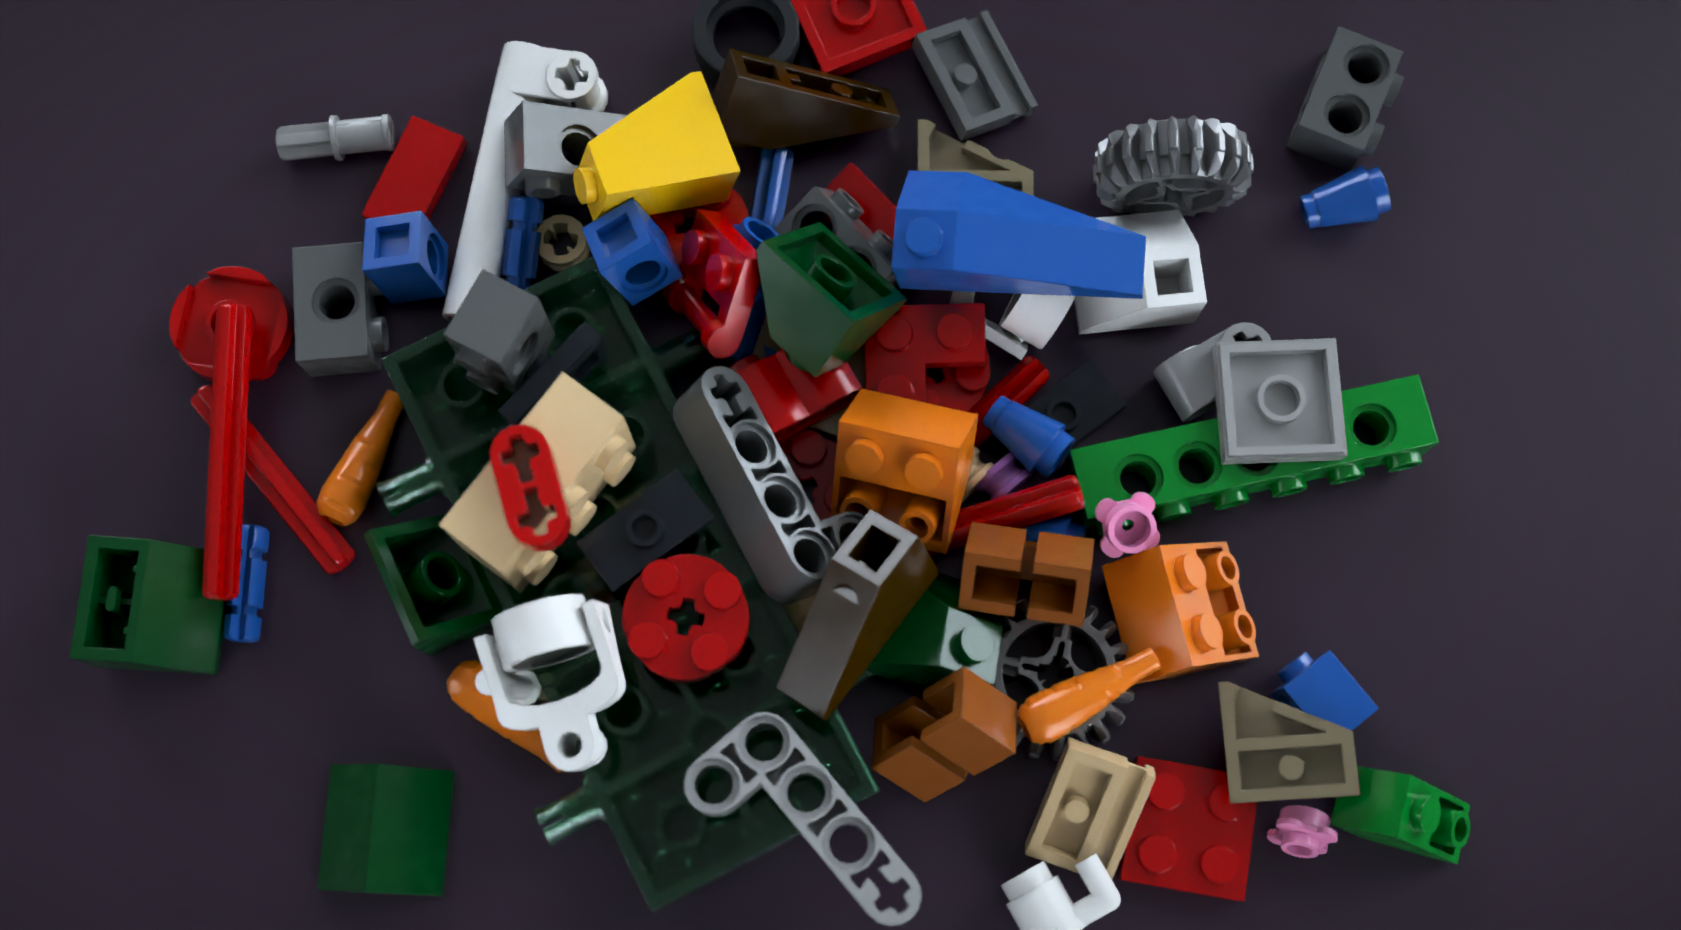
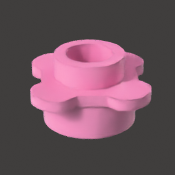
M1139 491L1134 493L1130 499L1115 502L1111 498H1105L1097 504L1095 517L1102 523L1104 535L1100 541V548L1107 556L1117 558L1123 552L1134 554L1158 545L1160 533L1157 530L1156 520L1152 515L1155 501L1149 494ZM1127 519L1132 520V527L1129 530H1124L1122 528L1123 522Z
M1301 805L1283 807L1276 822L1277 828L1269 829L1267 832V839L1270 842L1281 845V849L1285 853L1299 858H1315L1320 854H1325L1328 850V844L1338 841V833L1329 828L1330 817L1326 813Z

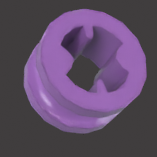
M1010 452L986 472V476L974 489L978 493L987 492L991 500L1018 491L1033 474H1030L1027 469L1018 468L1016 458Z

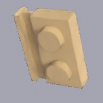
M1068 737L1026 839L1025 855L1079 873L1075 865L1097 853L1110 878L1113 879L1156 779L1154 767L1147 764L1142 767L1130 763L1127 757Z

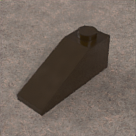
M731 48L727 54L712 96L729 143L738 148L756 146L773 150L896 127L900 119V114L888 88Z

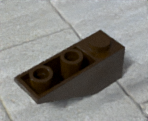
M869 510L830 561L776 687L781 693L822 720L826 721L940 573L919 536L873 510Z

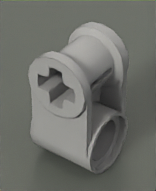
M1241 322L1232 325L1199 345H1193L1178 352L1156 367L1152 374L1182 422L1186 423L1216 406L1212 347L1215 342L1271 340V338L1262 327L1254 323Z

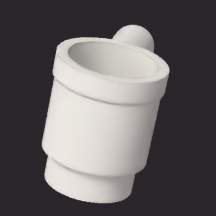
M1097 853L1075 865L1091 893L1075 903L1072 902L1058 875L1053 877L1044 861L1003 883L1001 887L1010 901L1006 906L1019 929L1081 930L1116 910L1120 905L1121 897Z

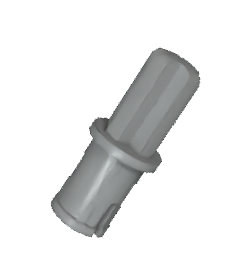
M389 114L340 120L338 115L329 116V122L281 126L277 129L275 137L278 154L285 161L334 156L336 161L344 160L345 154L395 150L394 127Z

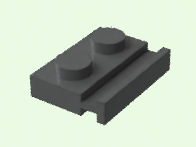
M987 10L980 12L978 17L970 20L962 18L915 35L911 47L960 141L1008 125L1013 119L1023 116L1027 118L1032 116L1038 104Z

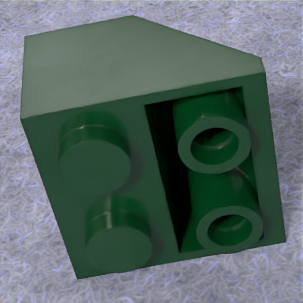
M88 535L69 658L102 668L218 675L227 606L226 601L210 600L202 595L204 549L153 539Z

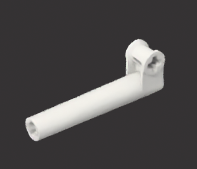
M511 41L504 44L442 312V317L447 321H452L482 269L499 278L501 277L506 230L512 229L513 221L508 220L509 203L512 197L521 196L522 190L505 188L504 121L522 101L576 108V104L577 108L603 112L608 103V91L603 80L599 78V72L594 61L587 54L579 51L540 47L523 41Z

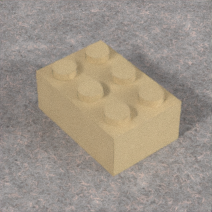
M562 372L521 424L534 427L545 436L554 453L571 515L569 533L576 536L586 527L595 514L597 506L592 502L607 484H610L612 487L618 485L632 468L636 457L631 453L635 450L636 445L624 416ZM520 442L514 445L515 456L505 460V464L514 463L522 475L523 482L534 480L530 467V458L539 455V450L530 451L525 442ZM491 462L487 464L439 523V526L463 550L520 593L529 582L534 586L539 584L551 571L558 558L554 553L556 548L550 551L536 552L525 548L512 535L507 525ZM538 494L528 496L532 517L523 521L522 527L531 526L537 535H543L548 532L547 521L557 517V513H547L540 503Z

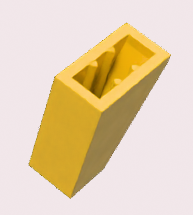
M702 72L689 73L587 143L580 165L574 170L573 182L579 202L588 205L593 221L631 198H634L648 215L726 201L741 171Z

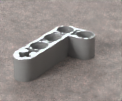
M769 712L755 713L749 716L694 761L687 770L684 779V789L690 804L701 813L712 817L726 816L735 811L758 790L763 788L866 914L874 921L888 926L901 925L912 919L919 910L922 899L921 887L915 875L789 724L780 716ZM762 727L775 729L781 734L784 741L782 751L771 761L762 762L755 760L747 752L749 736L753 731ZM719 768L726 770L733 778L731 795L720 804L703 802L698 794L697 787L701 776L710 769ZM810 776L816 778L825 789L826 796L824 802L818 809L812 812L798 811L788 801L789 787L794 780L800 777ZM842 826L856 827L863 832L866 838V853L861 860L855 863L846 864L839 862L830 851V837L835 830ZM878 852L888 861V865L877 869L880 875L890 884L901 880L907 887L901 896L906 906L899 913L891 907L885 908L881 912L876 908L873 902L878 899L880 893L869 878H866L861 888H858L850 879L851 875L867 868Z

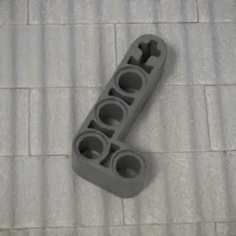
M713 366L706 370L675 403L673 407L675 424L757 581L767 596L783 604L796 603L814 596L818 592L832 557L865 516L851 511L820 521L746 382L732 369L724 366Z

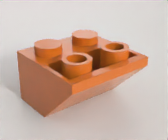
M861 388L839 420L830 517L851 511L865 516L871 509L919 536L926 550L946 554L950 547L972 467L978 414Z
M1227 541L1158 545L1101 566L1121 641L1128 644V650L1125 653L1126 659L1149 647L1154 651L1161 665L1160 670L1143 678L1136 684L1171 679L1259 657L1255 643V624L1250 614L1246 611L1238 583L1239 568L1235 558L1229 551Z

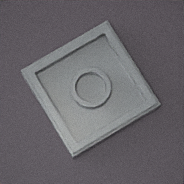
M1336 338L1215 342L1212 347L1221 465L1339 461L1348 456Z

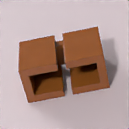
M972 522L964 552L958 609L1014 617L1020 579L1032 580L1027 619L1083 627L1095 539L1039 531L1038 542L1026 541L1027 529Z
M963 666L924 689V701L914 695L875 719L871 769L921 801L927 802L964 782L968 772L975 776L1016 753L1017 702Z

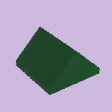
M448 513L370 529L364 534V538L412 646L429 657L493 628L491 620L494 616L511 608L497 575L463 550L439 526V523Z
M378 763L331 764L317 890L444 896L455 771Z

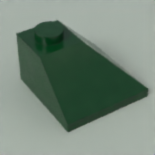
M821 222L764 240L756 250L770 338L785 350L787 359L795 367L809 372L814 377H818L843 365L908 299Z
M940 572L865 671L924 690L965 666L993 686L1003 626L996 614L958 609L961 580Z

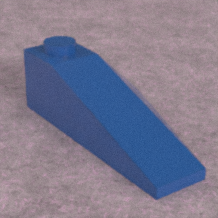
M908 170L896 207L891 269L900 289L1143 299L1146 236L969 172Z

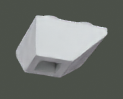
M1180 210L1096 218L1146 236L1143 299L1076 296L1074 303L1079 335L1194 323L1206 305L1207 297L1199 245Z

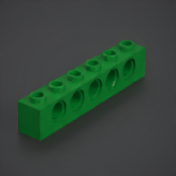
M1417 374L1341 391L1348 456L1339 461L1263 463L1262 470L1260 471L1249 470L1242 464L1221 465L1217 418L1071 449L1063 465L1066 476L1074 475L1078 479L1083 492L1084 507L1081 510L1075 511L1078 524L1085 525L1086 529L1096 527L1098 535H1103L1102 523L1095 517V508L1105 498H1111L1116 502L1130 499L1133 496L1127 493L1121 485L1120 474L1124 472H1136L1146 479L1149 487L1148 494L1155 501L1152 515H1155L1157 523H1162L1192 514L1190 507L1212 502L1214 510H1223L1249 502L1248 494L1270 489L1272 497H1282L1307 489L1306 481L1328 477L1329 484L1336 485L1365 476L1364 468L1385 464L1387 472H1396L1423 463L1421 456L1439 443L1420 376ZM1354 422L1365 423L1371 427L1376 436L1375 445H1366L1357 439L1353 431ZM1183 459L1197 461L1204 468L1206 474L1205 482L1195 484L1183 478L1179 471V461ZM1125 520L1122 528L1124 530L1130 529L1133 525L1132 520Z

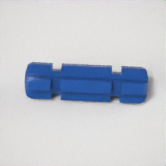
M515 196L511 198L509 203L508 220L513 221L512 229L506 230L501 275L507 276V282L534 295L535 288L530 287L531 279H536L541 241V233L536 232L537 224L543 223L545 205L542 200L537 198Z
M242 524L239 595L233 600L226 601V606H231V614H225L223 631L225 639L232 642H257L261 634L262 618L257 616V610L263 609L267 561H263L262 554L268 553L270 537L268 529L261 525Z

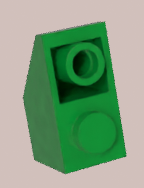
M1357 766L1360 795L1336 797L1331 825L1363 839L1458 865L1461 848L1467 843L1470 834V819L1468 816L1470 804L1412 775Z

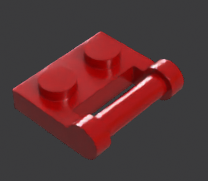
M698 209L692 229L687 231L682 243L683 259L680 269L683 277L664 287L662 296L674 312L684 314L701 333L702 345L713 357L719 359L727 358L733 355L741 344L761 282L756 249L719 212ZM704 289L720 305L718 316L701 299Z

